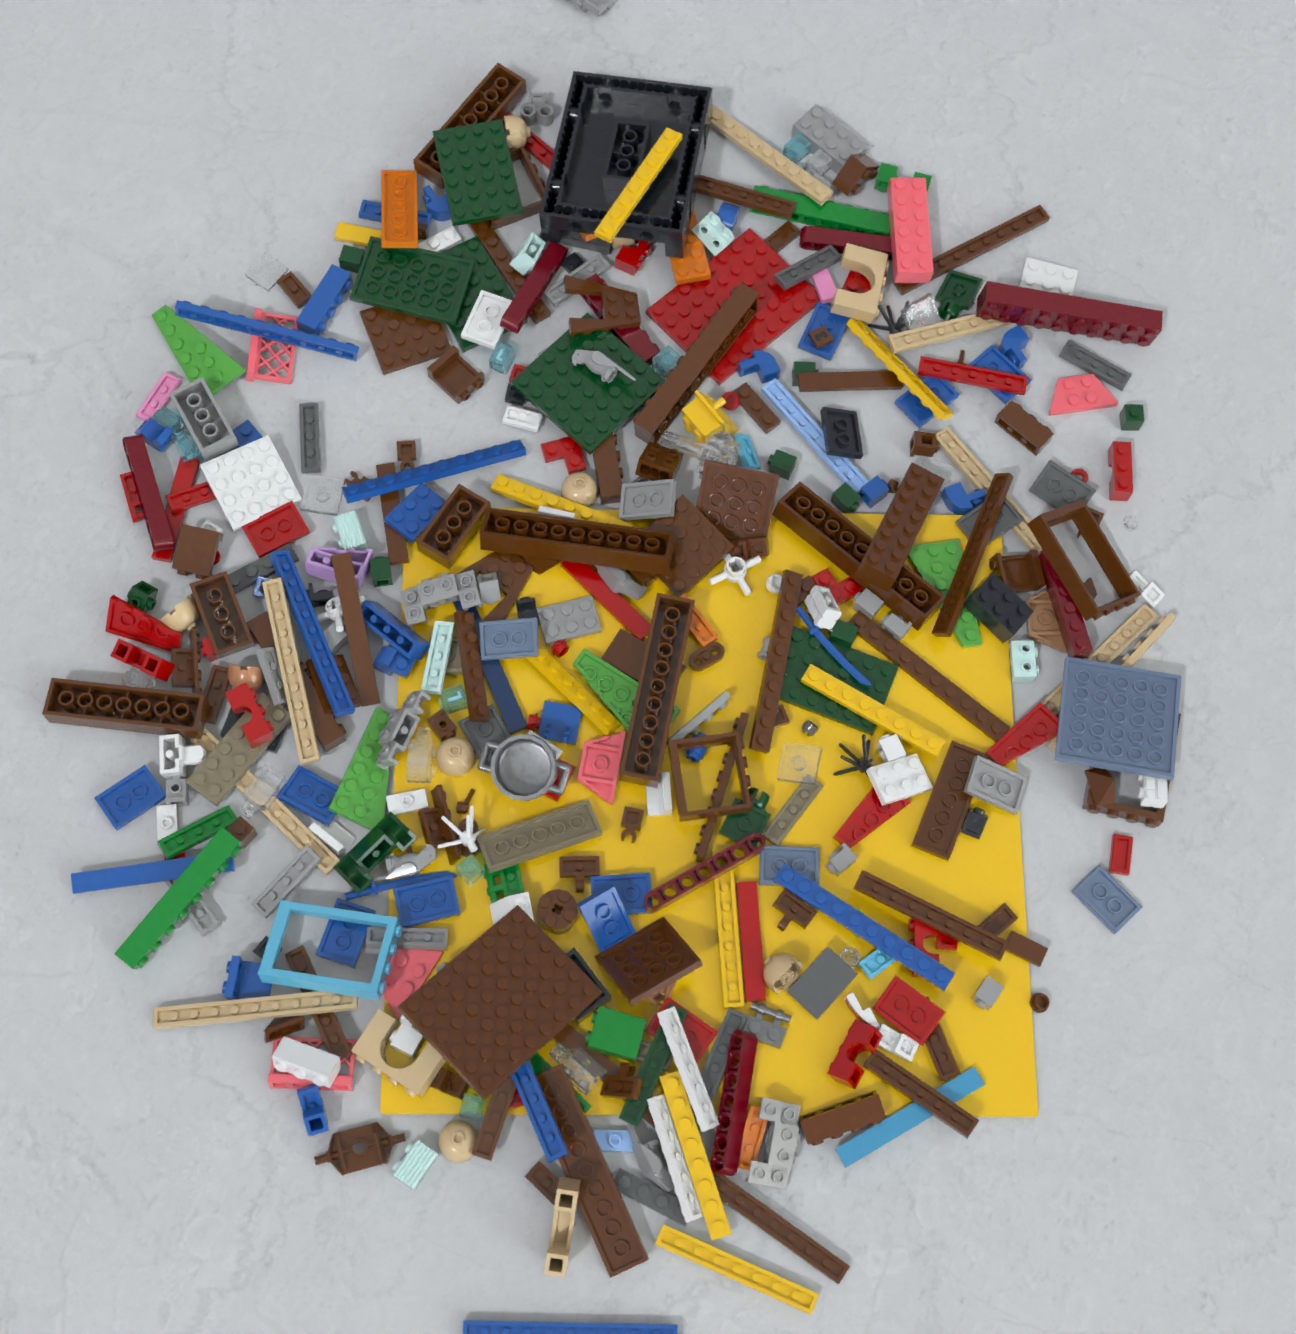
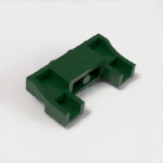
M389 812L333 868L360 894L373 881L368 874L396 846L401 851H404L413 844L417 837L392 812Z

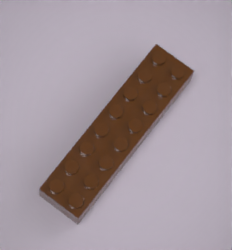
M497 63L440 130L503 120L504 116H507L527 92L526 80L500 63ZM432 138L414 158V168L418 174L444 189L434 138Z
M913 462L910 464L854 574L855 576L889 592L945 480L944 478Z
M51 678L42 714L50 723L157 735L180 734L184 738L202 739L210 703L204 694Z

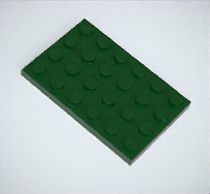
M502 119L432 131L453 226L523 214Z
M370 236L350 294V301L455 326L474 270L475 261L422 248H382L381 238Z
M478 236L440 252L475 261L474 270L456 325H448L463 353L479 346V344L462 339L461 333L481 290L509 300L514 299L513 294ZM504 329L502 334H505L509 331Z
M793 626L779 700L872 736L876 724L800 681L809 665L812 664L884 705L899 666L829 640L872 683L871 686L861 684L827 651L815 636L806 630Z

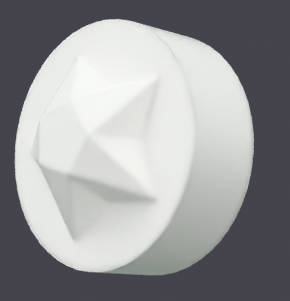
M773 574L766 579V588L769 592L773 594L779 593L782 576Z

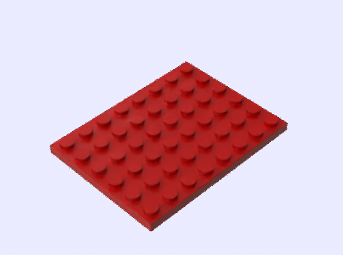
M751 228L747 229L720 253L708 260L711 279L677 285L646 310V314L687 353L689 345L692 342H696L700 331L703 328L706 329L709 325L712 315H716L719 312L722 302L730 298V293L734 287H738L742 282L759 293L758 312L709 374L719 386L737 372L739 362L746 358L751 359L752 352L755 350H764L814 309L818 301L820 302L816 290L806 280L785 291L774 280V274L790 265Z

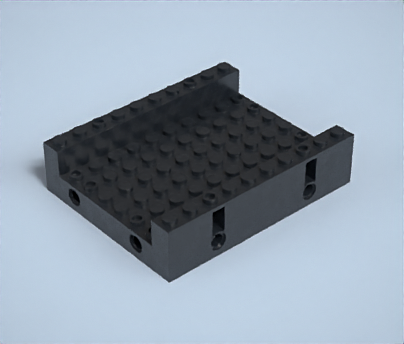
M573 71L539 212L542 240L560 243L563 230L594 234L598 225L668 127L681 133L683 139L615 237L665 243V256L683 258L712 120V87Z

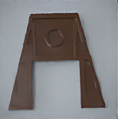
M568 275L564 276L565 294L601 296L603 319L569 318L570 337L578 333L586 335L591 334L592 331L601 330L606 332L611 328L618 327L619 330L640 326L641 318L637 293Z
M494 551L458 574L474 570L476 577L479 574L496 573L499 590L506 596L482 620V622L506 620L509 611L517 601V597L525 587L534 569L517 554Z

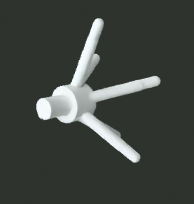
M473 805L470 806V812L466 815V831L464 832L452 824L445 816L441 817L459 835L460 840L439 844L437 848L440 849L463 843L464 846H468L471 853L478 850L475 844L476 837L485 832L486 829L482 828L473 834Z

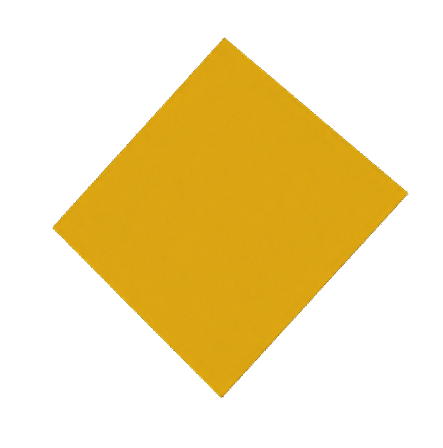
M496 508L538 514V509L535 508ZM594 509L619 519V510ZM841 513L871 538H873L885 515ZM771 514L767 534L770 554L769 556L760 557L761 563L746 569L744 579L752 592L750 595H744L738 582L733 583L727 579L712 586L710 585L709 578L724 572L726 564L724 559L687 594L690 599L695 600L694 605L719 636L715 642L720 643L724 647V656L722 660L703 671L697 672L692 670L689 666V657L693 652L700 649L701 646L689 632L683 659V665L686 666V669L679 679L674 704L681 710L670 726L668 739L721 693L727 691L731 696L727 700L729 704L722 710L717 708L713 712L715 716L706 723L702 721L699 724L700 729L694 734L701 732L709 736L736 732V729L733 728L736 717L740 718L741 712L749 714L742 737L745 747L742 749V754L747 758L748 768H745L746 775L750 776L751 787L759 789L755 799L759 800L762 791L769 795L765 811L771 814L764 831L808 774L824 785L779 845L819 847V886L856 910L860 909L864 915L906 942L912 939L911 931H908V921L911 917L853 889L862 870L976 926L1006 903L1018 919L998 937L1007 940L1010 932L1014 931L1027 938L1019 810L1017 814L1013 815L976 797H972L969 808L974 809V807L983 809L988 816L987 822L979 839L959 832L951 856L946 861L911 846L933 789L906 798L911 802L909 805L850 848L858 858L854 864L837 877L835 874H831L825 867L830 860L828 857L834 851H839L841 844L832 837L873 787L867 775L859 770L838 776L833 775L834 772L856 767L840 758L843 755L852 759L839 747V743H842L860 759L864 757L862 735L865 734L866 742L870 740L868 760L874 759V762L871 763V767L884 763L876 747L878 741L886 734L891 736L893 734L876 725L871 736L779 700L778 705H784L790 721L789 724L774 728L769 753L765 754L749 749L765 667V661L759 659L757 653L761 651L763 638H770L779 594H773L767 590L766 579L773 574L782 576L785 569L802 574V579L808 575L812 577L827 568L837 583L850 577ZM927 515L913 545L959 539L963 555L968 539L955 522L964 515ZM657 518L628 520L626 522L633 524V527L647 529ZM482 525L450 570L419 552L417 540L412 544L406 539L409 563H403L402 591L417 587V584L421 583L424 579L439 578L443 573H453L456 575L494 552L480 549L479 533ZM1002 536L986 546L970 587L971 593L984 578L992 573V570L989 568V559L996 553H1001V556H1003ZM907 556L904 564L919 575L918 571L911 564L912 561L909 556ZM559 561L557 565L540 575L533 571L517 600L522 597L535 598L537 609L591 595L560 566V563L563 561ZM588 564L598 574L596 566ZM656 574L655 581L649 587L646 585L647 591L643 598L635 600L625 594L618 593L650 624L657 593L676 596ZM499 590L500 601L494 604L484 603L483 607L476 606L482 620L506 596L501 590ZM593 598L602 633L567 641L569 646L568 652L558 658L552 654V645L546 646L539 622L538 643L611 713L575 669L573 663L584 648L601 659L620 629L629 634L631 633ZM853 599L838 606L842 613L839 619L847 623L857 613L852 609ZM402 601V605H401V621H402L404 624L407 625L406 618H405V614H404V610H403L404 605H403V601ZM453 602L428 610L425 609L428 623L420 622L413 624L414 627L411 629L429 643L435 621L454 622L455 624L454 613L456 609ZM516 602L509 611L506 620L519 619ZM805 602L797 606V608L801 606L803 610L807 613V615L810 617V619L814 622L812 615H810L807 611L808 607L806 606ZM883 604L881 610L872 621L881 627V620L887 613L889 615L891 613L897 614ZM940 609L919 631L911 626L909 632L900 641L903 645L1007 724L1010 729L1014 727L1008 640L1002 643L978 619L977 622L982 640L981 646L962 648L953 632L951 637H935L932 631ZM796 613L794 626L810 632V629ZM456 626L453 637H457ZM822 628L820 631L827 639H830L831 635H828L829 629ZM648 635L642 640L643 642L647 643ZM856 635L851 648L894 664L869 643ZM429 648L421 660H415L416 664L407 679L398 676L397 709H403V703L410 693L421 691ZM716 651L711 652L713 656L718 654ZM526 658L499 660L527 724L530 714L535 715L538 713V717L541 718L544 701L575 706ZM696 660L695 664L700 665L701 661ZM898 667L884 705L946 740L935 759L899 738L906 756L917 753L934 787L952 740L985 754L996 742ZM483 674L488 706L493 704L501 720L503 721V718L500 714V711L497 707V704L494 700V697ZM445 675L441 695L428 694L431 696L430 700L422 701V704L418 706L424 710L422 714H415L421 719L405 751L395 753V760L398 761V764L395 765L393 795L425 789L428 808H433L434 803L430 791L441 784L446 793L448 809L451 811L452 824L458 827L459 823L469 814L470 806L473 805V819L478 824V830L486 829L479 836L589 800L602 829V836L520 863L519 869L524 893L529 892L534 922L565 953L575 947L610 993L611 1001L603 1007L646 1019V1028L661 1006H656L646 999L634 1006L630 1005L597 963L595 956L600 951L579 908L574 926L566 933L553 934L541 927L538 921L537 906L539 899L545 893L555 889L568 891L577 903L591 896L590 878H584V892L576 893V878H560L559 857L599 856L600 876L650 873L651 891L700 864V862L696 861L697 855L693 853L696 843H701L702 836H699L702 824H707L708 818L679 821L668 745L666 744L661 772H669L672 815L648 816L646 786L619 781L628 732L621 724L618 729L608 735L609 737L622 731L626 732L613 805H610L577 781L584 742L593 739L598 740L600 737L606 736L583 713L581 715L576 745L547 740L563 751L559 759L576 767L564 794L561 795L558 802L544 795L530 801L514 800L502 794L494 784L490 773L478 770L479 759L476 754L473 768L464 776H447L439 769L436 753L441 742L428 726L427 719L443 708L457 727L455 737L464 738L468 741L458 724L459 721L469 716L463 675ZM457 691H460L462 698L453 701L448 700V698L458 696ZM806 720L811 721L819 728L813 736H807V731L804 734L802 733V725ZM444 723L440 727L444 728L447 724ZM524 729L522 731L516 732L514 734H511V736H515L518 734H527L529 732V729ZM689 733L684 738H692L693 735ZM729 746L708 747L704 758L699 763L685 757L686 750L678 751L688 812L704 810L708 806L712 807L714 800H711V795L714 788L718 789L720 782H716L719 770H724L725 764H722L725 752L729 753ZM1016 759L1003 767L1017 773ZM736 761L721 807L732 806L735 797L742 799ZM474 789L475 792L470 800L468 812L466 814L456 813L458 801L465 802L470 790ZM625 806L644 810L640 831L634 830L636 833L634 843H631L632 836L629 834L625 835L624 841H621V833L626 829L621 827ZM418 811L396 815L417 837L411 845L412 852L420 853L426 848ZM726 816L717 817L704 861L712 857V849H725L736 843L718 834ZM456 833V840H459V835ZM765 839V840H766L765 845H774V844H772L771 842H769L767 839ZM758 842L756 848H759V847H760L761 844H760L759 842ZM397 846L391 851V854H395L397 857L408 853L407 848L401 851ZM445 847L435 848L438 858L418 874L442 871L456 874L457 877L453 878L461 913L459 916L408 927L443 928L449 930L448 950H430L440 951L443 955L426 982L437 973L436 968L439 965L452 961L493 926L489 906L492 902L490 896L487 895L486 889L488 884L483 874L485 871V861L481 850L474 858H466L461 854V859L454 865H450ZM734 851L736 857L741 858L744 856L742 851ZM759 855L733 869L744 1008L732 1009L756 1017L758 1013L750 1009L752 1002H745L737 882H757L763 967H765V961L768 957L779 953H788L796 957L803 964V969L799 967L798 970L800 974L799 979L820 954L829 947L858 974L818 1020L787 992L789 989L786 991L781 989L779 990L780 994H776L765 983L766 1001L755 1003H764L767 1005L766 1007L777 1011L778 1009L783 1010L785 1014L791 1015L789 1023L780 1022L779 1026L787 1029L780 1049L761 1042L757 1043L748 1107L750 1104L761 1108L759 1100L760 1097L800 1105L799 1116L875 1090L879 1094L886 1117H890L914 1103L863 1067L872 1054L869 1051L859 1053L855 1059V1063L865 1071L856 1089L835 1082L827 1074L830 1064L834 1061L840 1045L843 1044L848 1034L849 1028L855 1020H858L844 1001L847 995L854 993L862 1010L870 1007L878 1024H884L899 1034H905L872 1009L893 978L898 976L922 995L928 996L934 1004L946 1012L940 1024L961 1074L975 1067L985 1083L984 1086L955 1102V1104L974 1117H1036L1038 1115L1033 1019L1030 1006L1029 962L1007 951L1004 952L1002 959L998 961L957 941L956 951L936 949V938H926L923 940L925 950L929 953L939 954V963L955 973L945 991H942L922 977H912V971H909L907 967L897 961L872 980H869L858 966V963L877 950L876 947L860 937L856 938L851 931L808 903L806 904L817 911L806 929H803L791 920L787 928L782 932L777 926L785 915L772 905L784 888L781 886L759 885ZM702 869L699 871L700 875L703 877H707L710 875L709 871L706 869ZM500 876L495 877L496 885L502 884ZM406 877L394 878V879H390V881L396 880V879H401V878H406ZM684 879L682 881L683 885L686 887L693 885L692 881L689 879ZM713 880L656 913L628 916L636 932L664 917L701 959L703 966L677 980L669 998L719 1032L728 1009L723 1008ZM390 889L388 916L397 917L399 920L393 889ZM666 889L664 891L670 897L676 894L673 889ZM499 893L498 899H503L504 893ZM652 898L653 906L658 904V901ZM558 909L554 910V912H556L557 915L561 914V911H559ZM989 976L1005 988L989 1010H982L974 1004L975 1001L971 998L983 980ZM385 999L384 1012L400 1022ZM593 1014L579 1025L575 1020L569 1024L586 1038L588 1030H593L594 1023H591ZM763 1015L762 1020L774 1023L775 1018ZM644 1031L642 1040L652 1043L654 1038ZM717 1035L697 1063L700 1074ZM389 1039L385 1049L386 1060L393 1068L401 1069L408 1067L418 1058L427 1041L423 1040L413 1059L392 1048L390 1045L392 1041ZM555 1039L549 1041L538 1051L552 1067L563 1063L573 1088L592 1106L585 1115H620L625 1102L622 1099L604 1098L601 1096L600 1092L603 1082ZM925 1043L923 1046L919 1044L911 1062L879 1046L876 1048L933 1089H937L961 1075L958 1074L941 1081ZM605 1055L618 1068H620L621 1062L630 1063L629 1066H635V1073L632 1077H637L642 1063L638 1061L632 1063ZM674 1057L668 1072L662 1071L660 1077L678 1071ZM447 1061L442 1066V1068L451 1073L459 1075ZM725 1071L712 1100L716 1116L719 1113ZM383 1072L381 1075L380 1112L382 1114L485 1115L491 1097L489 1095L483 1100L470 1086L463 1100L454 1098L431 1087L427 1089L423 1097L417 1094L415 1097H412L404 1091L405 1086L399 1084L397 1087L387 1080L389 1078L387 1074ZM660 1077L651 1097L665 1094ZM525 1106L509 1109L507 1115H528Z

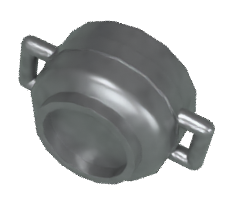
M529 734L511 736L502 743L486 740L477 765L478 770L492 775L494 784L502 794L521 801L539 798L547 791L558 795L564 794L571 772L569 764L557 761L555 752L546 741ZM490 749H493L495 752L491 758V765H488L486 762ZM557 770H562L558 786L553 785L557 778Z

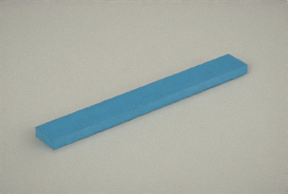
M973 1067L935 1090L955 1103L981 1088L985 1083L976 1068ZM914 1102L883 1120L880 1124L871 1127L839 1146L835 1151L846 1168L933 1115Z

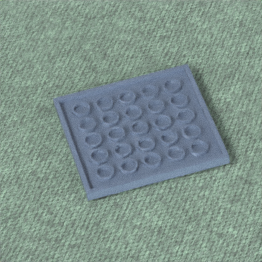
M1066 656L1054 761L1172 781L1175 771L1181 675Z

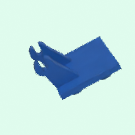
M544 701L538 735L545 740L576 745L582 712L576 706Z

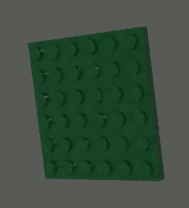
M586 313L582 317L587 319H594L589 313ZM568 329L510 383L515 390L591 455L632 417L649 398L655 395L656 388L659 384H663L665 379L610 331L602 332L598 330L592 331L591 334L583 335V333H578L570 337ZM576 349L600 351L624 368V370L636 378V381H633L618 370L612 382H603L601 375L593 373L586 364H577L575 366L572 363V355Z

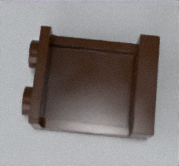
M454 345L427 368L428 377L458 405L462 401L469 399L471 393L476 389H480L485 382L484 373L482 371L478 373L459 355V350Z
M182 524L172 569L177 570V574L188 576L189 573L196 574L195 578L201 580L213 576L211 573L218 543L222 541L224 534Z
M1030 550L1025 555L1001 556V553H996L989 559L990 570L1014 593L1037 592L1046 585L1038 550Z

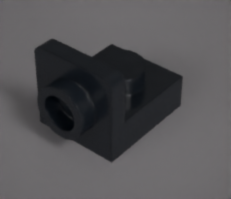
M308 583L309 590H306L312 607L325 606L334 597L333 592L328 590H320L314 593L313 584Z
M522 597L517 600L518 618L536 617L539 625L535 598Z
M974 807V809L969 808L960 832L979 839L988 819L985 811L978 807Z

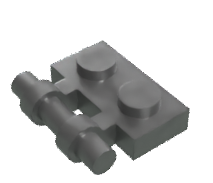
M752 1002L750 1009L758 1013L756 1017L748 1015L743 1031L755 1034L758 1042L780 1049L787 1029L779 1025L781 1021L789 1023L791 1015L785 1014L780 1009L777 1011L766 1007L767 1005L764 1003ZM763 1015L775 1018L774 1023L762 1020Z

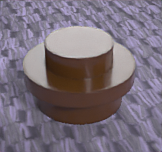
M1035 993L1031 996L1030 1006L1033 1011L1043 1013L1048 1009L1050 1001L1045 994Z

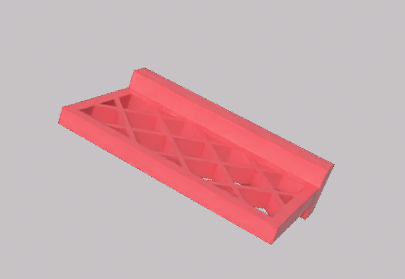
M255 308L254 320L265 322V318L273 319L281 326L285 322H294V327L291 329L298 328L296 322L298 317L262 312L260 308ZM251 335L246 381L253 382L256 379L291 384L295 346L289 344L285 347L282 342L274 340L267 344L262 337ZM278 343L282 350L275 354L270 347ZM267 349L272 356L264 360L261 353ZM284 352L290 357L285 363L278 357ZM276 359L280 366L273 370L268 363ZM266 366L270 373L262 375L258 374V370ZM284 368L288 373V378L279 377L277 372Z
M283 1037L274 1040L272 1055ZM287 1037L301 1043H308L317 1049L325 1044L322 1038ZM347 1039L348 1044L352 1045L351 1050L357 1042L356 1039ZM353 1053L340 1060L341 1065L345 1062L349 1067V1075L338 1073L330 1088L318 1086L319 1090L353 1091L356 1054ZM271 1059L270 1073L268 1074L270 1088L298 1089L314 1084L312 1081L299 1079L288 1072H275L273 1059Z

